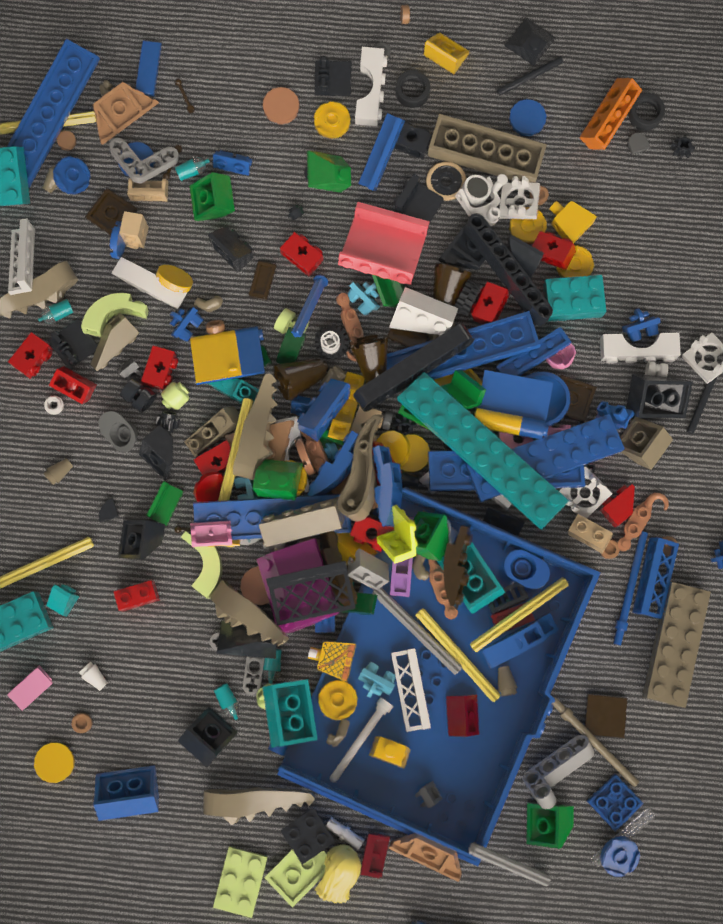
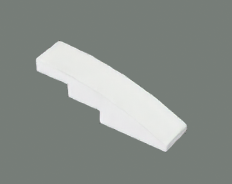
M122 257L112 271V274L143 293L146 292L159 301L162 300L177 310L187 295V292L183 293V290L174 292L167 289L159 282V277L156 278L154 273Z

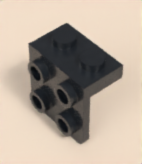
M413 174L411 179H406L403 185V192L396 195L393 201L395 204L394 212L431 223L444 198L421 185L420 177Z

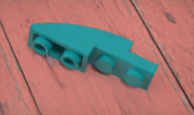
M238 378L207 383L215 390L241 404L244 398L253 400L254 404L259 389Z

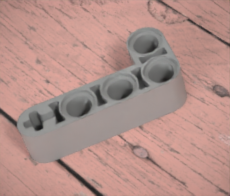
M585 735L574 737L524 774L523 781L543 809H550L556 804L557 799L551 787L594 756V749L589 739Z

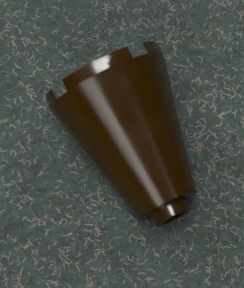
M436 263L434 268L433 298L454 307L472 273L466 270L461 272L457 267Z
M382 334L383 338H378V335H369L357 338V343L350 342V348L366 383L387 370L388 338L386 335Z
M321 359L277 364L273 367L275 379L279 380L280 386L278 388L284 399L292 400L323 379L328 372V366Z

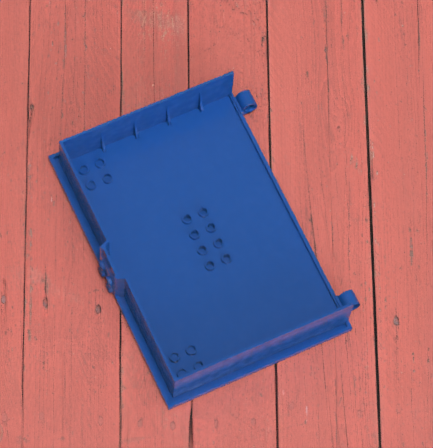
M404 487L401 491L402 501L400 509L405 511L406 516L415 517L418 511L422 512L424 510L428 513L445 515L451 527L458 533L460 526L468 527L471 534H473L472 543L502 588L516 582L504 570V562L509 553L515 550L527 551L547 563L550 569L549 581L539 589H531L524 586L529 599L515 606L530 601L557 580L564 577L569 584L568 587L532 612L535 620L550 613L559 631L514 658L489 668L481 650L528 624L502 633L482 649L475 652L471 648L470 643L494 626L488 605L472 614L465 603L462 602L461 605H458L457 617L450 620L445 617V606L436 599L430 578L425 581L417 579L413 569L410 596L390 595L393 561L383 549L382 552L376 551L377 554L374 557L387 563L389 567V582L383 585L382 588L439 643L416 617V613L420 609H425L497 691V668L509 666L518 687L516 689L517 694L500 696L497 701L492 702L463 668L456 675L453 674L377 599L373 615L348 614L336 641L338 643L356 644L348 681H344L355 689L358 697L354 713L345 718L350 722L346 737L336 747L326 743L329 734L336 735L340 720H332L321 712L318 696L321 689L327 683L341 679L322 672L311 697L318 740L272 748L270 743L268 749L285 756L278 768L277 775L405 834H420L457 851L458 858L479 866L481 859L470 854L468 849L471 848L472 843L487 847L532 738H540V734L543 733L546 725L544 723L547 715H550L553 709L552 703L555 702L550 693L601 572ZM375 508L373 515L379 517V509ZM425 558L423 566L426 571H429L430 576L429 561ZM362 583L358 593L372 594L374 589ZM515 588L514 591L517 597H521L518 589ZM510 591L507 592L510 601L514 600ZM503 595L499 596L502 603L505 604L506 601ZM496 599L493 600L495 607H498ZM415 648L431 728L406 732L396 676L393 683L395 686L390 695L382 692L381 696L373 693L371 698L367 697L369 691L362 688L364 682L359 680L358 677L362 669L366 668L370 662L379 666L376 675L382 678L386 671L395 674L391 653ZM407 654L396 656L397 665L405 669L409 663ZM410 666L406 670L411 673ZM398 668L399 675H401L403 671ZM406 673L400 679L401 684L406 688H409L413 682L412 677ZM414 686L410 689L413 693H415ZM402 688V690H403V696H404V694L406 693L407 690H405L404 688ZM408 692L404 701L407 706L413 708L417 702L416 697ZM477 695L479 735L468 737L449 736L446 697ZM380 697L383 698L393 708L389 713L387 712L385 715H382L336 782H331L330 776L377 710L375 709L376 703ZM406 708L407 715H408L409 712L411 711V710H409L408 708ZM412 712L408 718L409 726L421 725L420 717ZM375 736H381L411 749L404 769L369 756ZM433 781L443 799L430 808L427 805L421 807L420 804L424 802L422 796L416 797L415 794L424 785Z

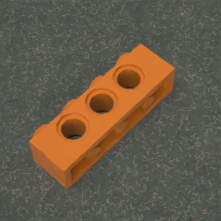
M633 78L616 79L579 137L589 149L605 150L640 95L642 89Z

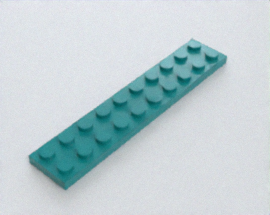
M425 372L397 397V400L539 529L542 530L568 503L569 500Z

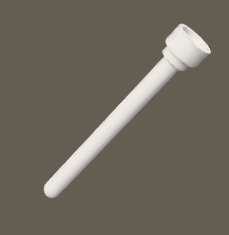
M380 697L376 703L375 709L377 710L330 776L331 782H336L382 715H385L387 712L389 713L393 708L383 698Z

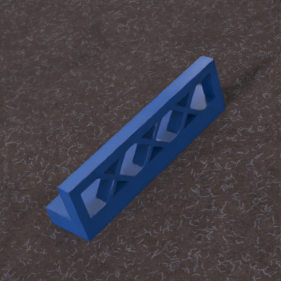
M387 113L358 184L377 191L405 120Z
M559 327L539 340L540 348L510 357L496 366V372L520 376L571 345V341L563 329Z
M659 537L649 538L632 613L662 619L679 547L678 543ZM664 544L672 546L671 553L667 557L663 553ZM664 563L667 571L666 574L661 576L659 565ZM660 582L663 588L662 592L657 595L654 587L656 583ZM654 601L658 605L657 614L649 612L650 604Z

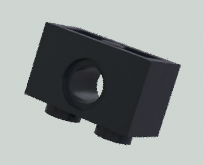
M405 121L394 149L424 160L432 139V133L425 128H416L411 123ZM414 137L416 140L409 141L407 138Z

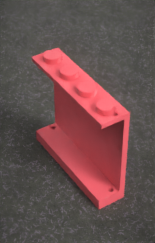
M357 202L355 216L343 251H340L338 265L384 279L394 280L401 284L411 285L430 222Z

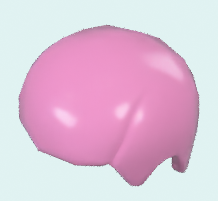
M571 343V345L546 359V362L554 369L569 367L576 354L575 346Z

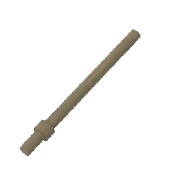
M554 697L555 702L552 704L560 712V716L565 721L568 720L582 735H585L591 745L633 787L637 786L639 781L573 715L574 712L569 707H565Z

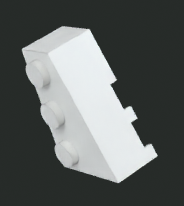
M405 287L389 328L442 335L451 329L458 308Z

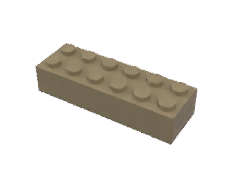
M439 114L429 145L428 156L495 176L504 174L509 180L517 176L519 181H522V176H525L529 179V183H536L547 144Z
M674 582L670 583L662 619H659L642 698L686 708L710 591Z

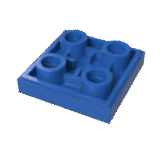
M615 773L587 800L590 806L615 832L644 804Z

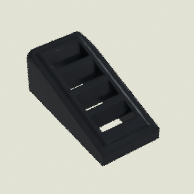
M515 582L504 587L503 589L506 593L502 595L506 603L503 604L500 597L496 598L498 607H495L493 601L487 604L491 614L494 615L529 599L524 586ZM515 588L518 589L521 597H517L514 591ZM509 591L514 599L512 601H510L507 595V592Z

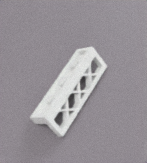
M27 218L20 220V229L12 230L8 287L10 295L32 291L35 228Z
M415 648L391 653L406 732L431 728ZM407 654L409 663L403 669L397 665L396 656ZM409 666H410V671H411V673H409L408 671H406ZM398 668L403 671L401 675H399ZM404 673L412 677L413 682L409 688L401 684L400 679ZM412 686H414V691H415V693H413L412 691H410V689L412 688ZM402 688H404L405 690H407L406 693L404 694V696H403V690H402ZM408 692L416 697L417 702L413 708L407 706L404 701ZM406 708H408L409 710H411L408 715H407ZM412 712L420 717L421 725L409 726L408 718Z

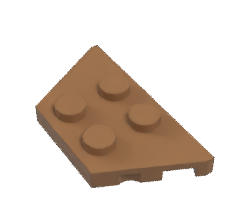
M124 82L92 104L101 145L120 133L159 102L144 95L139 90L131 88V86Z
M289 420L270 425L269 432L274 436V439L269 441L268 446L273 451V454L266 460L284 461L286 448L290 441L288 437L291 427H294V421ZM235 433L225 435V439L231 447Z
M417 833L391 841L389 849L455 881H460L462 872L457 851Z

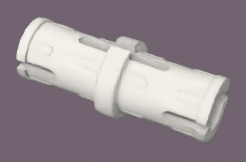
M333 817L326 824L327 829L337 835L340 841L344 840L356 848V850H359L365 840L351 831L349 826L345 827Z

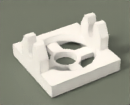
M514 176L512 183L503 184L499 209L501 215L499 218L537 219L540 183H529V179L525 176H522V181H519L518 177ZM518 190L517 196L507 198L512 191ZM524 190L531 192L533 199H527L524 196ZM518 198L525 200L523 205H515V201ZM527 205H531L529 209H525Z
M710 333L708 336L702 335L699 341L695 340L691 348L682 355L683 359L707 384L723 372V362L721 365L716 362L717 357L723 353V343L713 333ZM712 345L718 349L714 352H707L702 346ZM697 351L702 355V361L698 364L695 361ZM712 355L715 361L713 363H706L704 357ZM704 366H712L714 370L708 371L702 368Z
M584 466L585 478L592 481L589 485H585L591 491L590 497H581V488H577L578 496L573 501L570 494L571 488H562L559 492L569 500L567 505L572 508L573 512L587 519L613 493ZM596 486L600 492L598 500L593 497V489ZM581 500H588L592 506L581 507L577 504Z

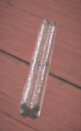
M646 808L615 837L623 836L631 839L655 817V814L651 809ZM603 847L590 859L596 867L601 865L600 855Z

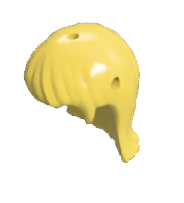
M338 845L331 848L327 853L324 862V876L315 887V891L324 901H333L334 903H342L349 900V891L355 885L361 870V863L354 849L348 845Z

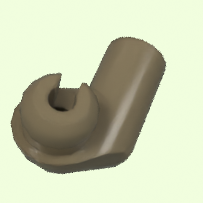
M104 80L103 84H100L99 88L102 97L110 92L113 86L108 80Z
M214 296V298L205 301L197 297L194 306L206 312H213L221 307L223 299L220 296Z
M417 554L412 564V569L417 579L425 581L429 578V571H426L423 566L425 558Z
M346 719L340 720L336 735L329 734L326 743L332 745V747L338 746L346 737L350 722Z

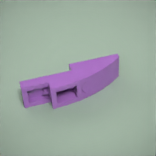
M413 557L402 562H393L390 595L410 596Z

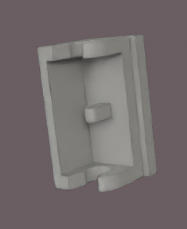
M361 549L356 551L355 561L349 557L348 575L351 578L374 590L389 582V567L387 563Z

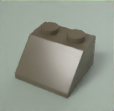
M635 416L620 437L625 448L621 453L638 465L652 470L673 439L664 427Z

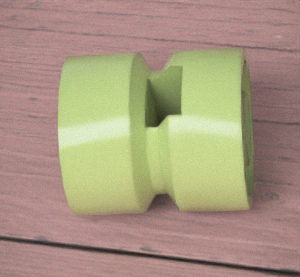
M285 308L279 315L274 329L285 334L289 327L293 328L298 318L295 312Z

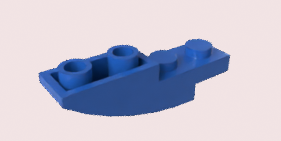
M351 431L346 435L342 449L334 457V463L326 461L325 464L321 465L318 470L319 475L309 486L308 496L327 494L351 473L354 447L359 435L358 433Z
M376 446L373 447V460L377 467V479L381 486L374 488V497L378 504L379 520L382 526L393 527L392 506L397 505L401 508L402 501L400 464L392 463L389 447Z
M547 613L518 631L512 632L484 648L481 652L489 668H493L545 641L547 637L556 633L559 629L551 614Z

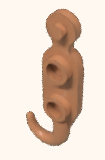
M340 293L337 295L336 300L342 307V322L349 339L353 343H357L356 339L364 335L356 311L349 306L348 295ZM347 351L346 354L348 358L354 362H357L355 357L352 356L349 351Z
M300 431L301 435L306 438V450L314 469L318 472L321 465L328 461L320 440L316 442Z
M650 494L643 503L634 509L633 514L624 526L625 536L617 542L620 551L629 550L631 539L638 537L642 533L651 517L652 504L656 499H661L664 502L663 509L665 511L668 509L669 501L664 494Z
M428 559L430 565L429 578L436 599L445 606V617L450 620L455 619L458 615V610L450 606L446 596L443 569L437 564L436 560Z

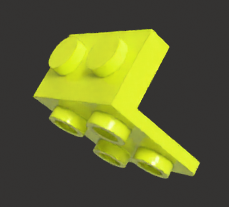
M397 505L392 506L394 531L377 536V543L394 563H398L416 556L417 541L414 535L416 526L414 521L406 516L403 509L401 510Z

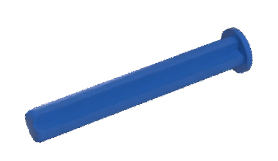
M316 275L314 277V284L291 331L294 337H301L321 293L329 283L328 279L323 275Z

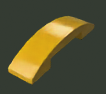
M347 372L344 382L350 384V397L332 420L328 437L344 441L346 435L350 433L358 406L353 394L364 384L365 379L362 375Z

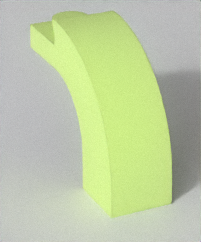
M115 293L104 296L93 303L88 309L81 328L85 334L101 337L107 322L119 313L147 319V305L140 301L132 302L131 294Z
M185 531L181 538L192 546L191 534ZM215 546L194 547L202 556L203 569L200 576L192 584V587L209 599L210 594L221 580V557Z

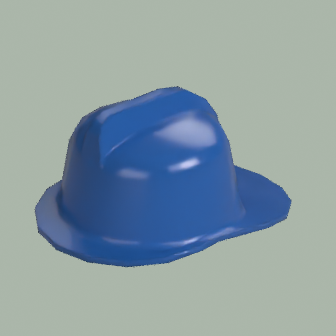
M515 550L509 553L505 559L504 570L506 574L521 585L531 589H539L549 581L550 569L547 563L529 552Z

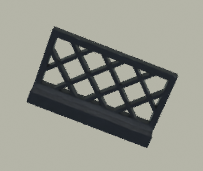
M346 561L266 579L277 626L356 608ZM344 574L346 582L342 589L331 583L336 575ZM331 576H332V578L330 579V581H328L327 579H325L326 577H331ZM318 579L328 583L322 593L312 587ZM302 583L308 587L303 597L293 592L296 584ZM293 585L291 589L286 588V586ZM329 585L340 591L334 601L324 595ZM345 586H347L348 593L344 591ZM283 588L289 592L283 602L275 597L274 589ZM310 589L320 595L315 605L304 599ZM341 593L349 596L351 605L341 606L336 603ZM290 594L300 599L295 609L285 604ZM322 597L332 603L328 610L322 611L316 607ZM302 601L313 607L308 615H302L297 611ZM334 604L339 607L332 609ZM283 606L293 611L289 619H280L279 611ZM314 609L319 611L317 613H312ZM295 613L299 615V617L292 618Z

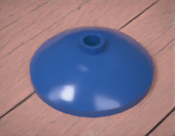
M535 372L525 376L526 378L553 382L545 425L551 426L559 422L566 415L570 406V392L565 382L557 375L549 372Z

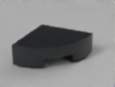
M113 498L102 505L99 512L100 523L119 517Z

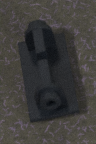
M494 505L493 507L488 506L483 521L516 536L519 535L525 523L524 520H521L522 517H517L510 513L505 514V511L496 508Z

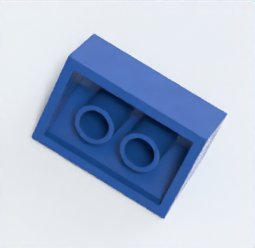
M332 378L328 383L324 382L319 390L321 392L317 398L314 397L309 403V410L306 414L303 412L297 421L299 423L298 430L318 442L332 423V420L349 399L350 384Z
M155 765L96 774L94 808L98 820L159 812V792Z

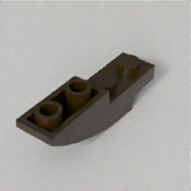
M460 526L456 543H447L444 557L443 576L446 596L450 606L456 610L458 605H461L463 602L464 594L462 591L464 586H467L470 577L468 571L462 565L466 563V549L472 543L473 534H471L468 527Z
M335 531L321 533L322 550H320L324 565L342 562V555L337 545L338 536ZM344 574L336 575L331 583L342 589L346 582ZM349 576L354 602L357 604V593L353 587V578ZM331 586L333 594L337 596L340 591ZM345 586L344 591L348 593L347 586ZM341 593L338 600L344 606L351 605L349 596Z

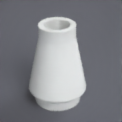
M91 661L79 672L82 675V679L96 687L99 691L108 683L97 665H93Z

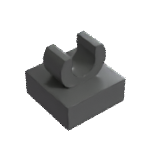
M132 358L117 369L124 379L127 378L129 381L132 379L131 374L134 372L141 376V372L137 369L139 366Z
M433 781L424 785L415 794L416 797L422 796L424 802L420 804L421 807L427 805L430 808L443 799Z

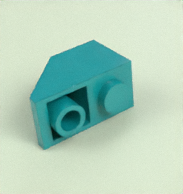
M54 584L46 606L67 617L79 596L75 594L76 590L68 585L61 584L59 586Z

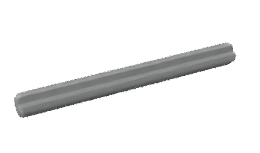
M382 587L372 592V594L378 595L377 599L453 674L456 675L462 669V666Z
M472 843L471 848L468 849L469 853L477 858L541 885L548 886L551 881V877L547 874L476 843Z

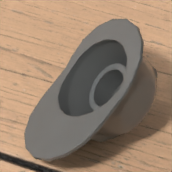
M107 411L101 415L99 429L102 435L117 451L125 453L132 450L138 441V431L135 425L126 421L119 413L114 411Z

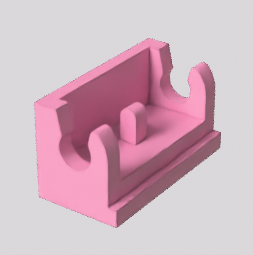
M230 521L190 523L192 547L232 545Z
M39 665L8 693V696L23 711L53 683L52 679Z

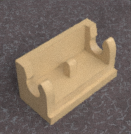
M129 178L127 194L130 201H168V180L162 179V181L135 183Z

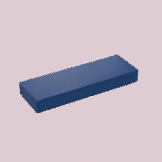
M143 41L136 90H139L146 96L154 97L162 47L159 42Z

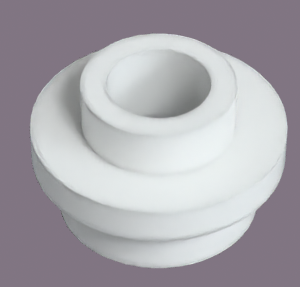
M50 396L46 399L44 407L49 414L56 415L63 410L64 403L60 397ZM56 402L58 405L53 409L51 406Z

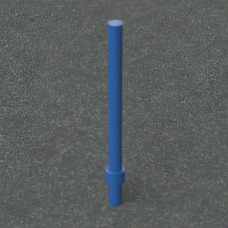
M642 532L639 535L620 618L615 626L617 629L613 643L615 645L621 646L624 631H627V619L648 536L646 532Z

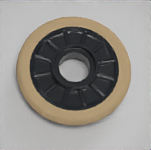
M452 162L437 163L429 170L426 177L427 188L442 196L444 201L456 199L455 195L466 181L463 169ZM449 177L452 182L449 185H444L441 179Z

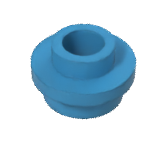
M328 442L325 444L326 448H324L327 458L334 461L338 449L334 442L331 444Z

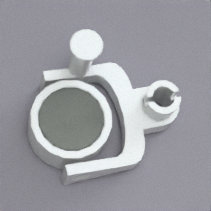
M500 174L497 177L498 180L493 185L490 177L484 178L480 175H471L463 183L455 197L469 217L475 213L480 214L490 226H494L501 215L500 210L497 208L501 202L497 192L503 184L508 182V178L506 175ZM489 195L491 196L492 202L485 206L477 207L482 205Z

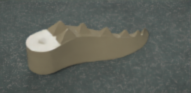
M67 261L60 262L46 273L34 278L32 291L10 295L8 292L0 298V316L10 319L14 311L18 310L27 314L28 307L37 305L42 309H46L48 301L54 303L63 301L65 292L78 282V278Z
M270 373L264 375L254 404L244 421L239 448L233 465V475L254 480L256 469L261 463L273 454L268 445L269 441L274 439V436L269 432L270 424L277 421L272 415V408L277 406L273 399V393L277 389L273 387L276 379Z
M381 414L373 415L361 429L355 442L351 473L337 502L339 511L352 521L358 522L365 519L375 501L374 488L377 487V477L373 460V440L377 427L382 422L384 416Z
M222 579L210 594V599L215 603L217 617H224V622H231V627L242 624L247 627V635L260 633L261 641L272 639V644L277 643V646L288 641L289 637L261 608L243 597L225 580Z
M285 788L204 790L203 813L223 817L231 825H234L243 816L249 822H252L256 813L263 811L270 817L275 808L282 807L287 812L292 804L302 807L303 803L306 802L310 806L315 800L313 792Z

